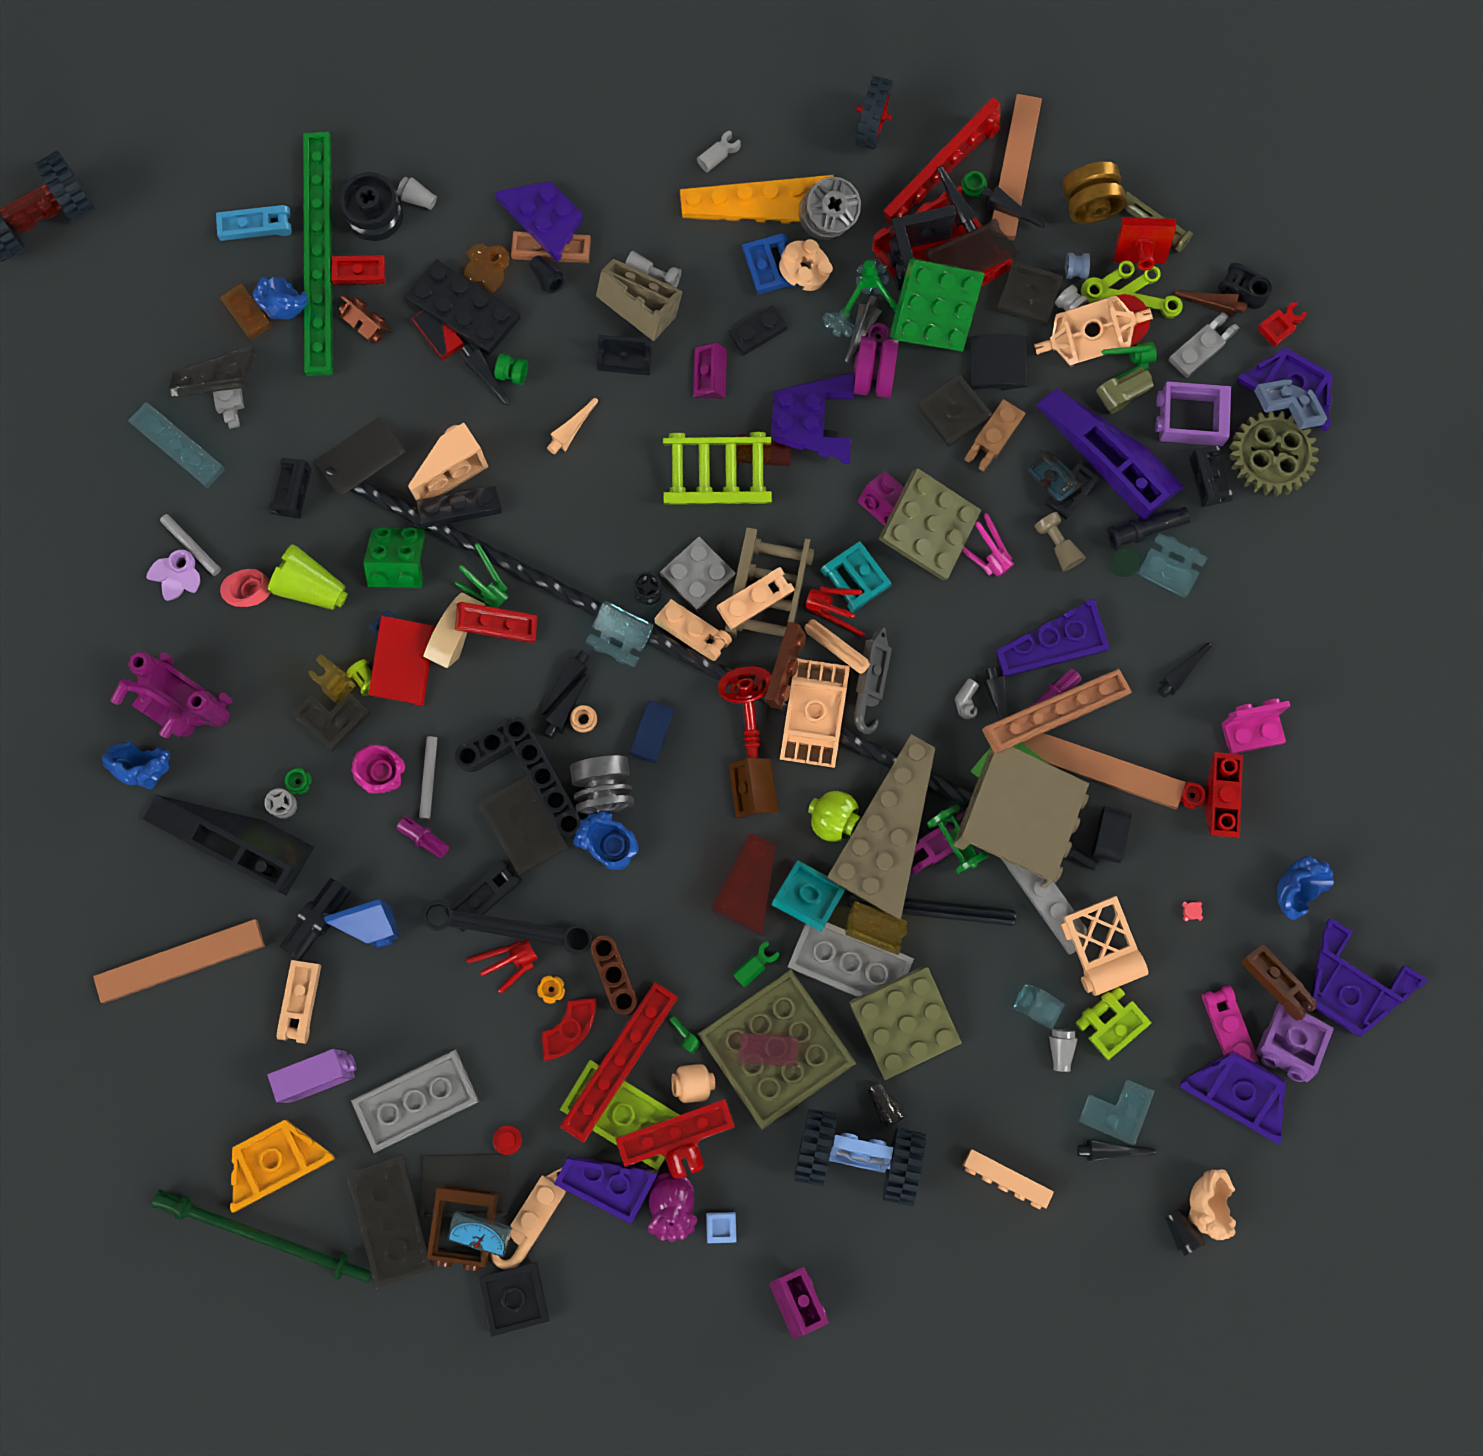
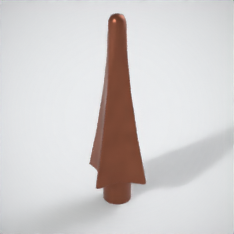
M1181 290L1174 292V295L1199 303L1220 313L1224 312L1231 318L1234 311L1245 313L1247 303L1237 301L1239 294L1199 293Z

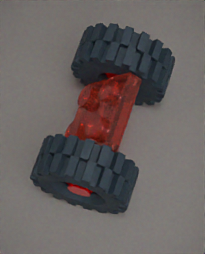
M58 150L34 163L47 186L44 184L5 207L0 208L1 262L25 250L17 232L31 230L35 227V223L41 219H49L57 215L59 209L62 208L72 222L96 210L84 188Z

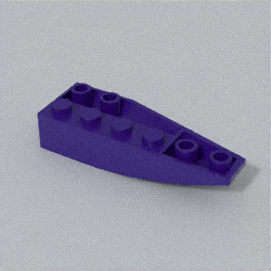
M1058 388L1037 403L1036 406L1142 521L1150 517L1184 488L1147 447Z

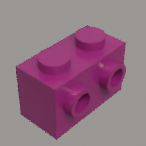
M805 1267L769 1283L792 1339L804 1336L829 1324L825 1309L816 1295L812 1279L807 1274Z

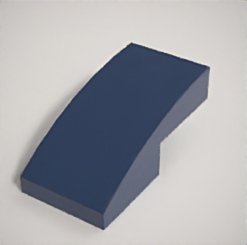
M648 701L632 745L631 756L653 763L657 762L665 742L666 733L674 716L675 708Z

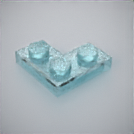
M1126 1080L1116 1106L1089 1095L1079 1123L1134 1146L1155 1091Z

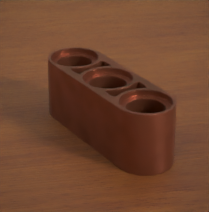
M606 935L598 936L591 943V953L610 1004L618 1014L623 1016L631 1015L637 1009L638 1000L618 946L611 937ZM609 942L612 945L611 953L604 957L599 956L597 953L599 944ZM613 968H618L622 972V977L617 983H610L607 980V973ZM621 995H629L632 998L631 1006L626 1010L619 1009L617 999Z

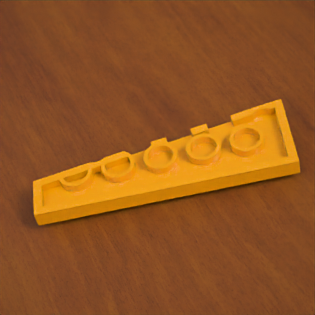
M834 175L680 189L682 217L712 220L725 219L729 221L755 219L756 222L764 223L765 220L781 221L782 224L800 222L799 205L803 196L818 181L830 176L834 177ZM829 204L828 208L830 210L835 209L836 204Z

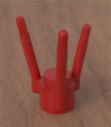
M821 586L820 590H810L806 601L807 610L814 611V615L824 617L860 637L865 636V633L828 613L831 611L852 619L855 618L854 613L832 606L833 597L829 596V594L861 595L862 590L828 588L825 586Z
M518 940L511 945L466 959V962L472 963L509 952L510 956L480 971V975L485 976L511 962H514L516 967L522 965L498 989L499 993H503L526 971L533 968L532 962L538 959L528 940L523 942Z

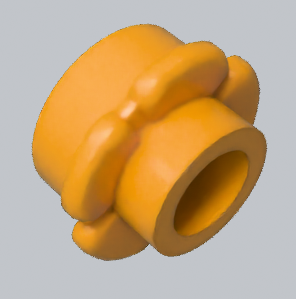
M546 976L538 985L537 993L539 997L543 998L544 1002L553 1004L556 1000H561L564 997V982L559 977ZM550 987L554 988L553 992H549Z

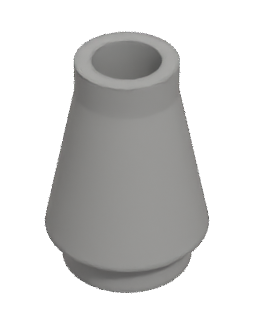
M404 177L397 189V196L401 198V201L425 207L429 210H432L437 200L436 195L432 194L413 177L410 179Z
M1052 1029V1036H1049L1053 1058V1070L1070 1072L1078 1038L1075 1037L1074 1030Z

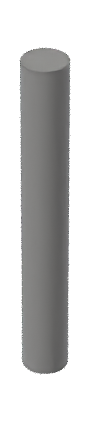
M168 514L161 517L160 522L213 576H216L221 571V568Z
M432 736L426 738L420 819H430L438 739Z

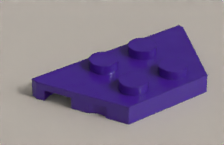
M551 181L496 192L497 201L558 262L562 257L561 252L566 243L569 244L571 242L574 231L579 228L583 221L582 212Z
M1286 347L1275 353L1270 359H1265L1257 364L1255 368L1240 374L1236 382L1255 392L1258 384L1280 380H1292L1291 385L1300 387L1306 392L1311 389L1327 416L1324 425L1316 427L1326 432L1331 426L1329 409L1332 405V395L1330 393L1332 373Z
M1232 1050L1180 1082V1088L1273 1142L1281 1143L1285 1097L1284 1079Z

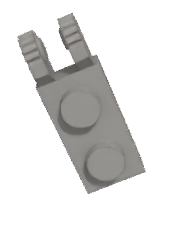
M1223 312L1210 325L1207 324L1172 354L1168 361L1188 378L1223 348L1226 341L1238 331L1239 327L1233 324L1220 336L1215 330L1228 318Z

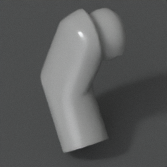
M967 679L955 697L958 714L964 719H972L978 712L977 707H974L971 697L979 685L972 679Z

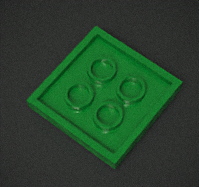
M910 258L889 337L893 340L963 352L985 273Z

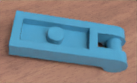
M285 205L217 212V236L220 241L269 235L289 236L292 233L291 224L288 223L290 208ZM277 218L278 222L271 223V219Z

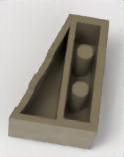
M612 259L601 270L596 297L651 340L655 341L676 318L683 291Z

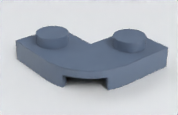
M1292 380L1258 384L1255 393L1265 412L1289 408L1299 429L1324 425L1327 420V416L1313 391L1310 389L1306 392L1300 387L1291 385Z

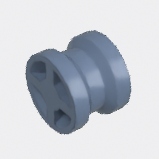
M1067 253L1065 279L1080 277L1081 280H1087L1090 270V254L1083 253L1079 256L1074 253Z

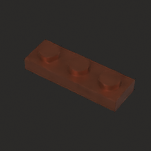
M788 622L766 692L765 700L771 708L781 710L783 703L788 700L790 695L789 683L791 677L795 676L798 669L797 657L799 651L804 649L806 643V635L797 623Z

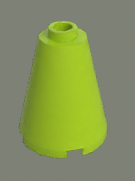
M291 544L281 558L283 559L279 567H276L271 577L268 592L276 596L334 610L336 606L341 608L348 596V593L344 592L346 586L298 546Z

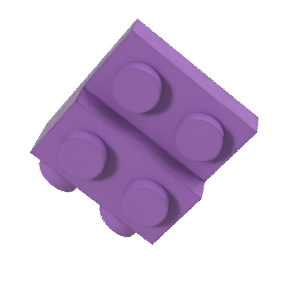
M1278 1003L1270 1025L1264 1031L1255 1054L1262 1057L1261 1061L1266 1066L1271 1068L1280 1067L1287 1071V1075L1291 1080L1308 1082L1318 1073L1334 1028L1307 1013L1304 1019L1294 1020L1291 1018V1015L1285 1012L1284 1004Z

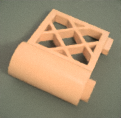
M1112 896L1063 916L1065 922L1060 924L1066 940L1072 939L1084 969V976L1081 977V981L1087 993L1092 992L1094 996H1097L1148 975L1147 965L1137 949L1117 896ZM1112 904L1116 915L1110 925L1098 918L1102 908ZM1095 911V914H1094L1093 917L1090 916V915H1088L1089 913ZM1082 916L1092 920L1086 935L1076 932L1072 920ZM1118 921H1119V924H1120V926H1121V929L1116 927L1117 924H1118ZM1096 922L1110 928L1104 943L1090 938ZM1115 930L1124 934L1128 944L1118 950L1108 946ZM1079 937L1084 938L1082 944L1080 942ZM1089 941L1102 946L1098 958L1088 961L1084 952ZM1107 949L1113 951L1108 954H1105Z

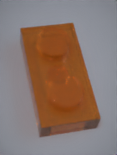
M239 284L220 297L250 341L272 327L269 320L242 284Z

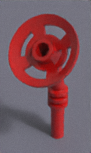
M755 666L734 669L725 674L718 683V692L724 700L733 703H743L746 727L743 735L746 736L744 738L746 742L744 747L747 748V758H758L760 743H757V741L760 740V737H757V735L760 733L756 728L754 701L766 695L771 679V674L767 670ZM745 676H756L754 680L750 678H743L739 680V678ZM765 681V682H766V686H765V688H764V690H763L762 683ZM729 684H731L730 694H727L726 688Z

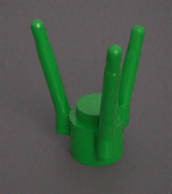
M1152 341L1137 343L1132 347L1102 350L1103 355L1130 353L1131 362L1138 364V366L1114 377L1117 380L1141 367L1148 370L1149 363H1154L1157 358L1156 348Z
M476 543L475 548L497 586L491 583L486 587L463 565L459 566V570L482 591L481 595L460 581H456L455 585L476 600L484 603L485 606L498 608L509 597L505 593L508 587L501 581L480 544Z

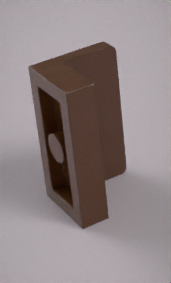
M746 758L728 764L736 818L778 813L770 759Z

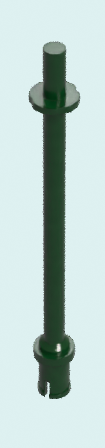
M158 1190L152 1200V1208L173 1214L175 1219L181 1221L183 1218L190 1217L334 1270V1279L340 1280L344 1274L368 1283L371 1278L372 1271L348 1263L349 1255L343 1254L339 1260L195 1207L189 1197L184 1196L180 1198L163 1192V1190Z

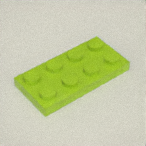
M592 1060L588 1062L560 1108L561 1111L566 1114L569 1113L599 1067L597 1063ZM624 1081L593 1131L617 1145L616 1138L677 1117L679 1114ZM656 1155L642 1161L655 1170H659L665 1157L663 1155Z

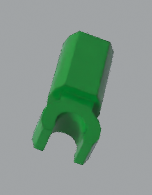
M768 941L760 945L756 956L751 955L732 973L744 988L765 970L764 965L766 963H773L778 959L780 955L778 952L772 957L765 956L764 950L770 945Z

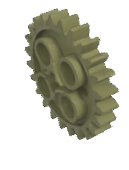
M1269 411L1266 418L1261 412L1256 416V420L1249 417L1246 424L1242 423L1238 428L1239 432H1236L1232 437L1234 442L1229 446L1234 451L1230 454L1229 459L1237 460L1231 468L1235 470L1240 469V473L1236 478L1245 477L1247 479L1244 484L1245 487L1251 483L1254 484L1253 492L1255 493L1259 488H1263L1264 496H1267L1271 490H1273L1275 497H1278L1282 490L1286 495L1290 494L1292 488L1298 491L1302 483L1306 484L1310 479L1309 475H1312L1316 470L1313 466L1319 461L1318 458L1314 457L1319 448L1311 447L1316 438L1307 437L1311 429H1299L1298 425L1293 423V415L1288 420L1284 419L1283 411L1280 412L1278 417L1274 416L1273 411ZM1257 435L1264 436L1268 442H1262ZM1284 440L1292 442L1294 448L1288 447ZM1253 460L1261 461L1264 467L1256 466ZM1280 465L1287 466L1290 470V473L1284 472L1280 468Z

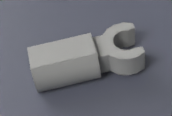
M730 130L723 134L720 142L714 143L697 157L698 164L706 173L728 156V153H735L740 149L741 141L739 139L735 143H728L732 138Z

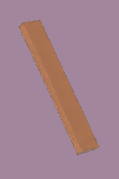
M1017 94L999 187L1021 206L1042 98ZM994 210L989 236L1014 241L1019 218Z
M1117 669L985 726L982 731L993 752L997 754L1131 694L1132 691L1120 669Z
M1045 733L1023 742L1048 764L1060 770L1175 810L1178 808L1186 783L1184 781Z
M254 919L93 977L100 1002L107 1003L263 948L265 944L258 920Z

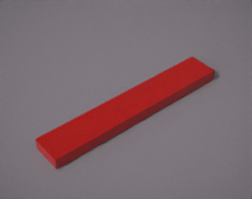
M656 982L652 984L561 1123V1129L585 1143L672 1009L678 996Z

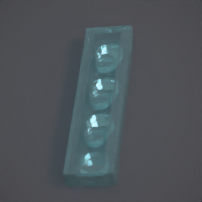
M145 402L128 420L131 425L207 489L226 470L149 403Z

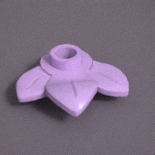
M177 550L171 553L169 558L158 559L150 567L146 576L148 580L162 582V594L166 601L178 598L183 594L184 590L195 593L200 585V574L195 569V558L186 550ZM186 560L185 566L179 568V562Z

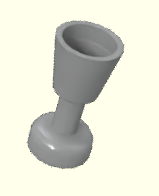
M635 251L630 252L625 263L626 265L677 288L681 277V269L672 267L668 272H664L654 268L651 261Z

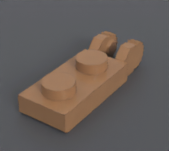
M1003 399L975 439L974 445L965 457V461L970 463L976 457L977 452L982 449L987 455L980 462L979 469L984 472L993 458H996L1026 413Z

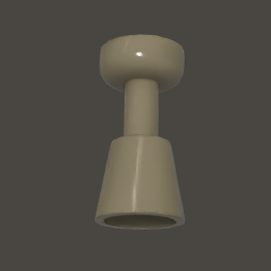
M1054 512L1041 519L1034 527L1038 533H1048L1056 545L1054 548L1062 571L1065 572L1080 564L1086 556L1071 540L1064 539L1057 528L1061 522V517L1058 512Z

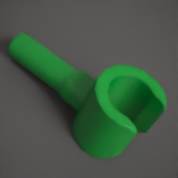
M673 1016L669 1021L685 1037L681 1046L694 1054L700 1045L699 1039L685 1029L679 1020Z

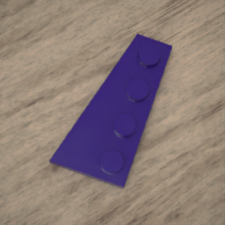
M1092 598L1076 609L1064 613L1063 616L998 649L996 656L1002 676L1006 678L1107 652L1110 647L1095 599Z

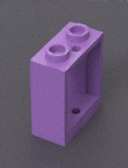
M1166 382L1162 391H1158L1156 400L1157 407H1160V416H1157L1155 431L1159 432V442L1223 446L1230 434L1231 386ZM1171 399L1214 402L1213 432L1170 428Z
M331 1049L267 1075L276 1102L293 1103L354 1079L353 1071L357 1068L353 1056L347 1054V1051Z

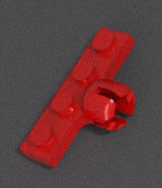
M724 1099L618 1137L616 1142L624 1167L656 1155H663L666 1158L671 1176L678 1179L687 1176L682 1161L683 1158L687 1159L692 1174L699 1172L703 1168L704 1162L698 1147V1142L701 1139L735 1126L727 1102Z

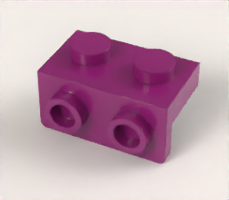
M884 471L867 484L858 499V503L885 526L904 487L894 477Z

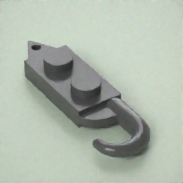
M885 627L878 628L872 638L865 642L863 656L868 659L870 666L864 673H859L856 688L858 695L854 710L855 726L863 734L873 733L879 723L875 719L872 725L867 727L864 717L866 707L876 706L883 697L892 648L888 646Z

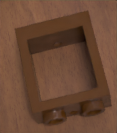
M443 1184L437 1187L427 1260H434V1265L441 1267H451L452 1263L463 1264V1269L479 1271L481 1267H485L489 1263L490 1253L483 1251L482 1247L481 1254L440 1249L446 1203L449 1201L486 1206L485 1225L494 1230L499 1192Z

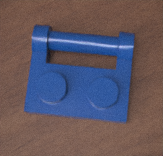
M785 233L742 244V251L757 295L784 287H795L783 276L779 275L771 248H777L781 258L782 252L789 243Z

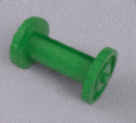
M958 804L939 812V815L928 821L927 825L929 828L937 826L940 828L961 863L955 869L957 874H961L970 868L974 869L978 866V863L990 855L987 851L978 853L972 844H969L964 850L953 846L961 825L955 816L961 810ZM947 822L954 824L953 830L946 829Z

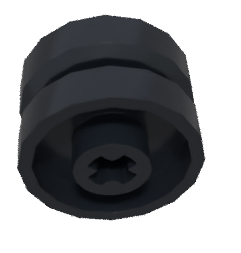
M374 172L356 174L341 189L339 199L341 209L355 235L364 240L380 241L392 236L401 226L404 215L402 205L394 185L387 177Z

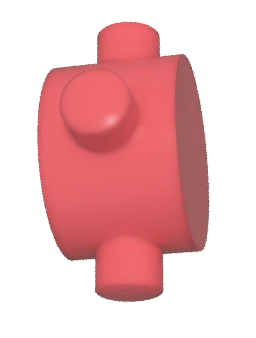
M1184 901L1182 903L1184 907L1183 920L1186 922L1195 919L1201 921L1203 919L1201 915L1202 903L1197 901L1188 904Z

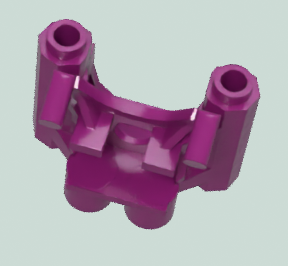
M137 652L132 655L128 667L137 676L138 683L127 679L120 680L110 698L111 702L119 705L127 691L137 692L138 697L132 706L160 724L162 728L159 734L165 738H169L172 733L178 737H188L194 732L195 726L209 724L214 727H221L228 723L230 715L226 706L233 702V699L224 692L220 693L219 698H217L170 666L174 663V659L165 652L160 654V660L144 652Z

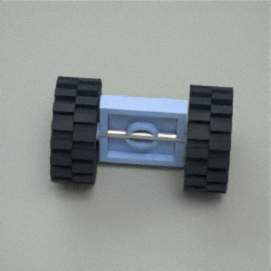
M808 1108L794 1181L823 1187L829 1161L882 1173L886 1172L883 1201L913 1206L923 1167L926 1133L897 1127L892 1147L887 1146V1143L881 1140L872 1139L869 1142L858 1140L856 1135L842 1133L841 1136L835 1135L834 1137L837 1114Z

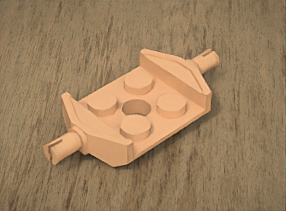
M1113 296L1056 314L1053 335L1050 337V340L1034 344L1036 353L1039 355L1052 349L1053 351L1056 350L1066 363L1073 367L1074 364L1103 356V349L1131 347L1134 326L1137 323L1152 320L1151 310L1149 308L1134 314L1133 311L1130 312L1117 296ZM1090 323H1096L1101 328L1100 333L1095 337H1089L1085 333V328Z

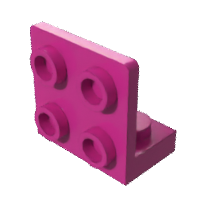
M1277 698L1263 702V706L1253 708L1252 704L1236 707V711L1228 714L1229 717L1221 723L1229 754L1284 744L1286 740L1279 715L1290 707V702H1280V699Z

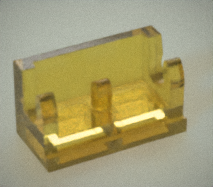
M320 654L316 660L321 667L326 669L325 674L317 676L315 672L310 670L309 675L322 687V691L336 705H339L356 685L341 669Z
M856 901L845 924V935L899 955L902 938L907 934V921L902 919L899 921L887 913Z

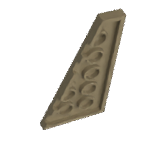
M912 734L827 876V879L901 921L935 753V747Z

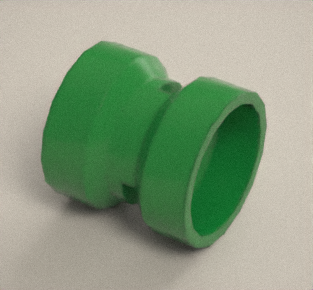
M501 353L495 366V379L503 381L509 379L514 384L522 385L527 375L528 360L522 358L512 359L510 355Z

